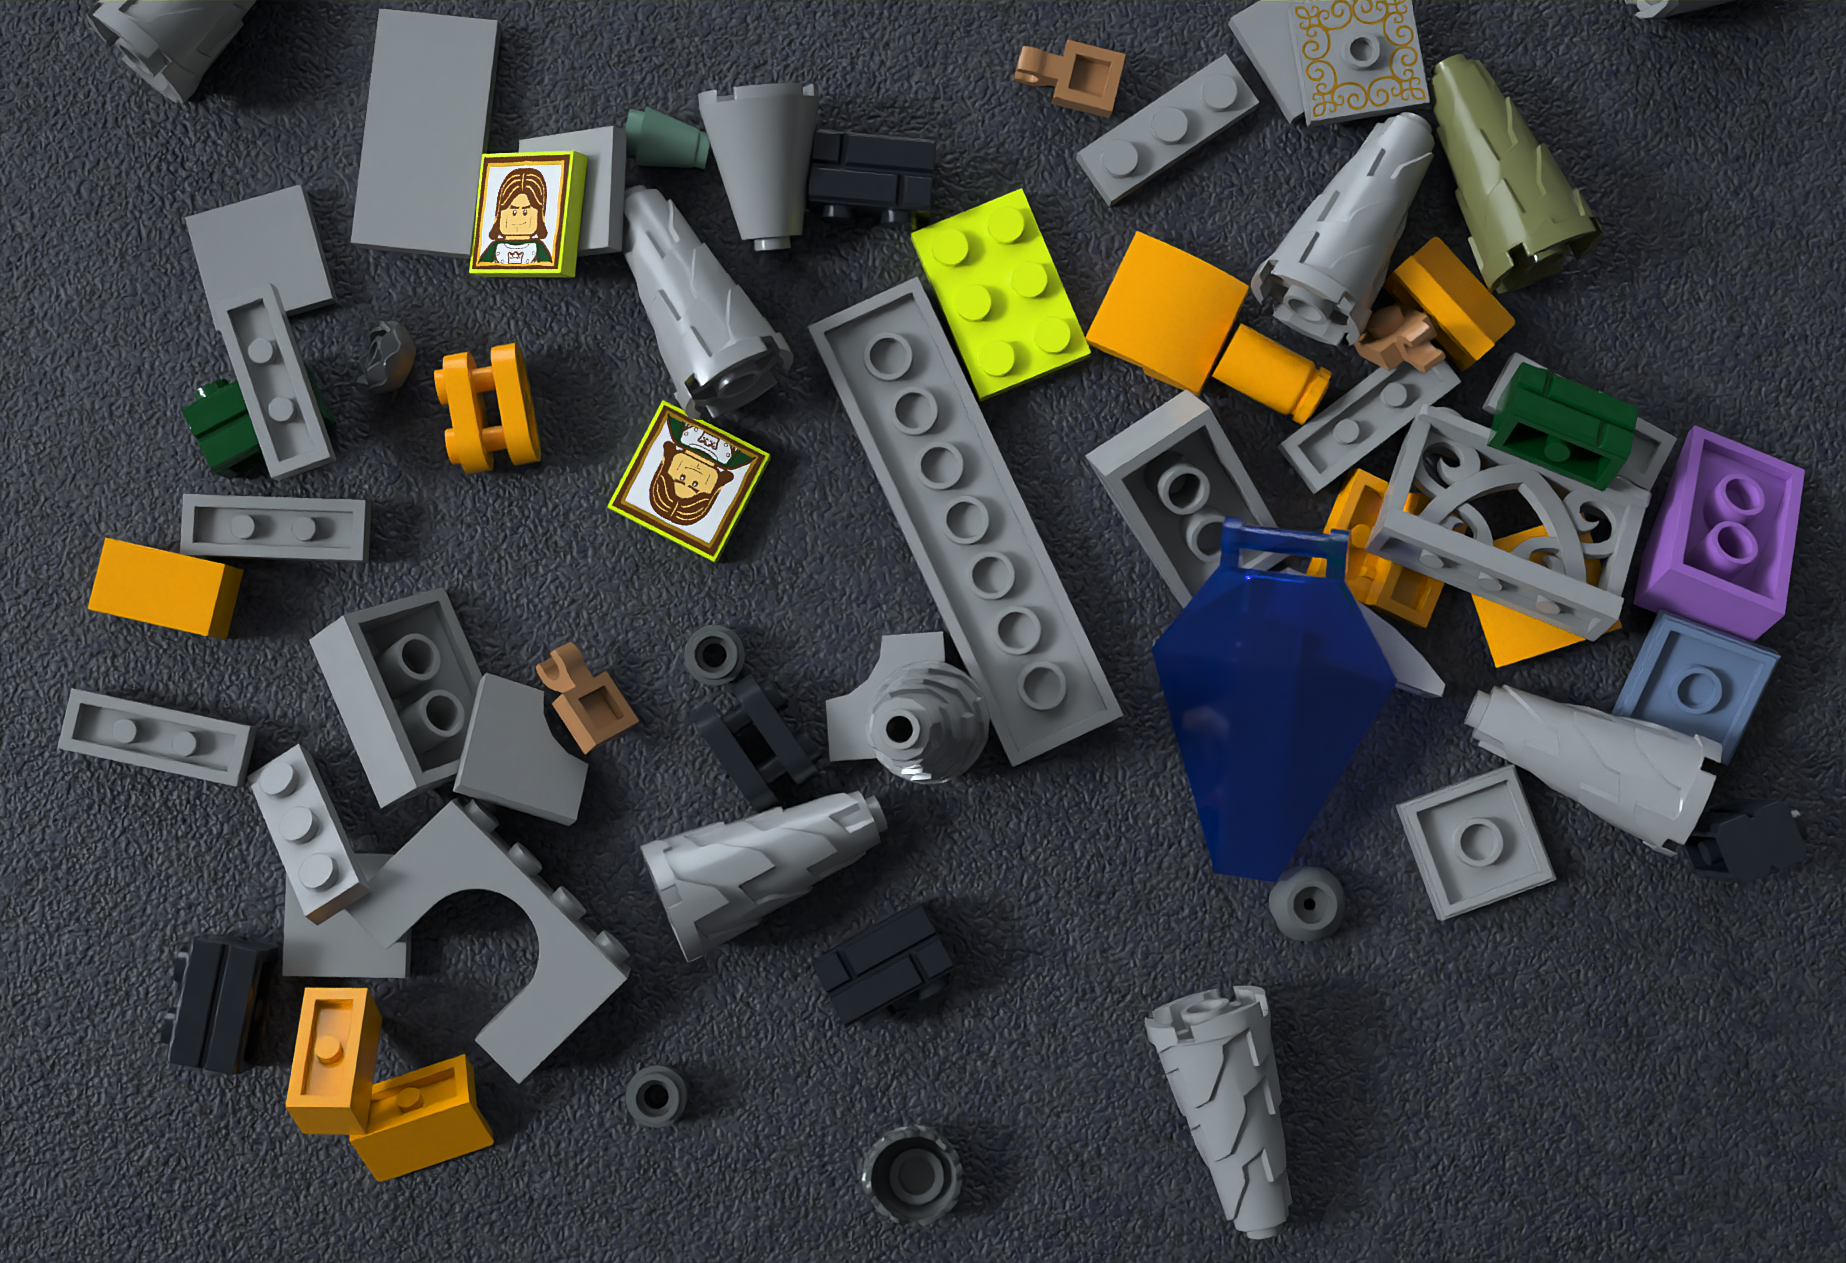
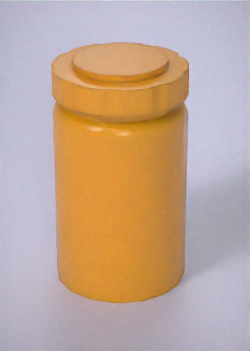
M1241 323L1215 368L1212 377L1284 416L1293 415L1291 420L1303 425L1307 419L1311 418L1330 384L1329 379L1332 372L1322 366L1319 370L1316 369L1313 361Z

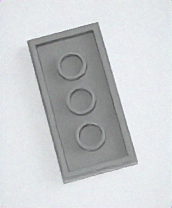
M379 8L351 244L356 248L471 259L482 154H487L501 38L502 27L498 20Z

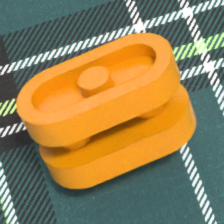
M517 342L492 347V366L477 368L472 354L468 351L444 356L443 369L434 371L435 387L439 401L442 406L449 405L453 428L445 430L448 456L452 465L461 464L467 475L493 470V451L508 449L511 461L515 466L541 460L540 440L528 373L522 351ZM496 390L502 425L489 427L482 392Z

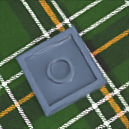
M1659 609L1611 715L1651 722L1692 737L1697 734L1722 744L1721 763L1728 766L1781 656L1776 650Z

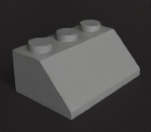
M444 587L345 614L309 639L380 808L431 791L456 779L479 681L483 676Z

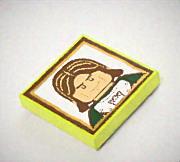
M576 151L482 154L469 273L481 277H575L588 156Z
M662 400L607 507L717 564L771 459V455L703 420L689 418L684 410Z

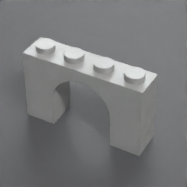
M458 796L451 800L367 881L371 892L346 907L345 910L385 950H388L439 900L452 893L467 889H486L501 893L515 901L531 919L538 936L539 960L537 969L529 984L482 1028L475 1041L520 1084L627 980L631 968L624 961L629 957V954L609 932L603 930L597 935L581 919L586 910L567 889L560 886L554 891L538 875L543 867L527 848L519 842L510 847L494 831L500 823L480 801L473 798L467 803L461 796Z

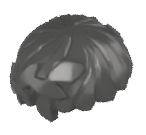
M914 1124L895 1128L873 1144L865 1157L862 1186L864 1192L871 1198L874 1207L882 1215L890 1217V1220L900 1225H911L912 1227L926 1226L942 1219L957 1204L962 1185L961 1176L963 1170L961 1163H959L960 1158L945 1137L927 1126Z

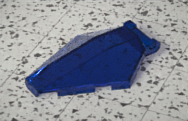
M1226 516L1221 536L1220 565L1152 647L1157 671L1215 873L1275 883L1278 881L1353 758L1352 756L1370 726L1377 718L1399 681L1346 581L1352 538L1351 530L1332 528L1330 534L1246 525L1245 518ZM1243 550L1327 559L1326 575L1323 578L1241 568Z

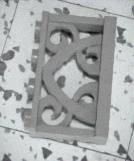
M1428 404L1422 405L1415 418L1406 427L1403 436L1404 440L1365 551L1594 642L1619 620L1624 598L1621 595L1645 509L1649 506L1652 494L1649 491L1634 486L1631 481L1619 475L1615 476L1605 491L1602 492L1487 446L1491 429L1464 419L1458 412L1450 408L1434 407ZM1426 450L1460 462V466L1457 468L1449 467L1441 458L1437 462V471L1440 478L1449 485L1447 489L1436 483L1426 472L1422 460L1423 453ZM1412 482L1422 493L1432 499L1419 516L1403 511ZM1517 489L1535 510L1549 537L1528 539L1516 546L1511 553L1493 546L1491 531L1486 521L1468 502L1491 493ZM1580 510L1609 521L1612 527L1610 538L1604 542L1594 544L1580 542L1578 535L1589 533L1599 523V521L1588 522L1583 519ZM1451 513L1458 516L1470 527L1473 532V538L1452 530L1455 527L1461 528L1464 523L1455 516H1451ZM1537 552L1554 553L1556 556H1545L1542 559L1548 568L1529 561V555ZM1605 558L1597 587L1587 584L1584 559Z

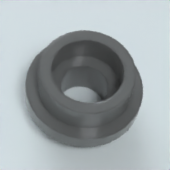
M709 625L697 630L687 641L684 651L685 664L690 674L699 682L711 686L724 685L734 680L742 671L746 657L745 648L740 637L731 629L721 625ZM714 644L722 645L727 653L725 662L719 667H710L704 658L707 648Z
M650 1065L641 1069L632 1077L626 1090V1104L630 1114L642 1125L652 1128L665 1127L675 1122L684 1112L688 1101V1089L683 1077L676 1070L665 1065ZM658 1084L665 1087L669 1095L668 1102L662 1106L651 1104L647 1098L649 1086Z

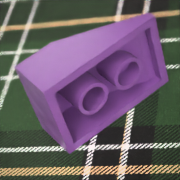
M1694 425L1688 432L1644 549L1633 604L1654 613H1658L1659 609H1663L1751 642L1758 639L1785 615L1805 470Z

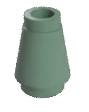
M647 106L645 107V112L629 109L625 131H627L626 158L634 159V166L705 168L710 145L706 132H702L698 128Z

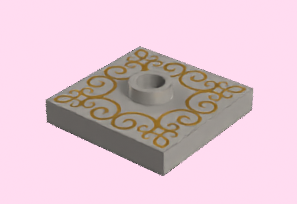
M1313 0L1289 5L1287 17L1307 127L1425 109L1428 106L1430 99L1412 0Z

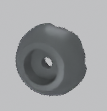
M381 321L380 326L371 330L369 334L371 346L359 358L357 365L361 376L357 378L356 382L364 385L370 393L374 394L388 393L399 389L404 384L414 363L417 348L411 334L403 325L396 321Z
M1295 866L1283 873L1269 896V909L1279 930L1287 937L1297 941L1316 942L1329 937L1338 929L1346 914V896L1340 882L1333 874L1321 867ZM1308 898L1314 901V907L1310 910L1304 908V901Z

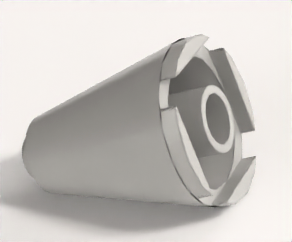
M802 83L733 87L734 95L717 96V90L698 93L699 110L741 239H754L755 251L791 248L790 236L802 235L814 133L820 99L818 84L813 83L806 87H803Z

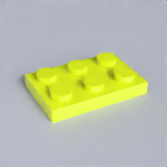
M1022 188L911 233L913 245L979 402L1090 357V348Z

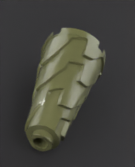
M1457 54L1438 63L1431 70L1433 78L1427 84L1430 103L1439 125L1436 129L1437 137L1458 187L1454 193L1471 233L1468 241L1490 293H1493L1495 289L1498 294L1515 291L1563 270L1560 261L1568 256L1569 248H1571L1577 261L1591 252L1604 238V233L1595 215L1578 188L1572 190L1546 144L1543 142L1539 145L1511 97L1504 98L1497 84L1480 60H1466L1463 54Z

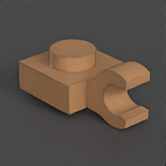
M1067 40L1063 56L1048 53L1038 48L1023 46L1018 59L1014 81L1030 86H1055L1051 104L1109 118L1113 111L1126 54L1072 40Z
M1399 302L1394 303L1392 306L1384 307L1372 314L1359 340L1354 343L1361 357L1388 371L1394 369L1401 362L1406 361L1420 372L1427 373L1446 358L1441 350L1436 349L1429 342L1438 335L1429 317Z
M572 642L553 650L550 653L552 658L536 666L537 673L542 682L550 689L562 693L552 705L584 754L628 732L640 722L607 671L593 678L585 665L581 652Z

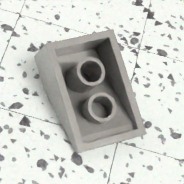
M1187 389L1085 455L1112 502L1190 619L1204 612L1292 554L1290 547L1212 410Z

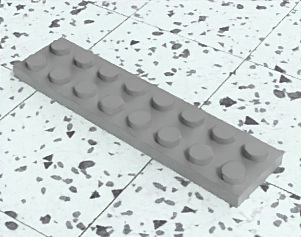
M918 276L808 326L809 333L970 678L977 683L985 696L990 712V722L1011 767L1124 716Z

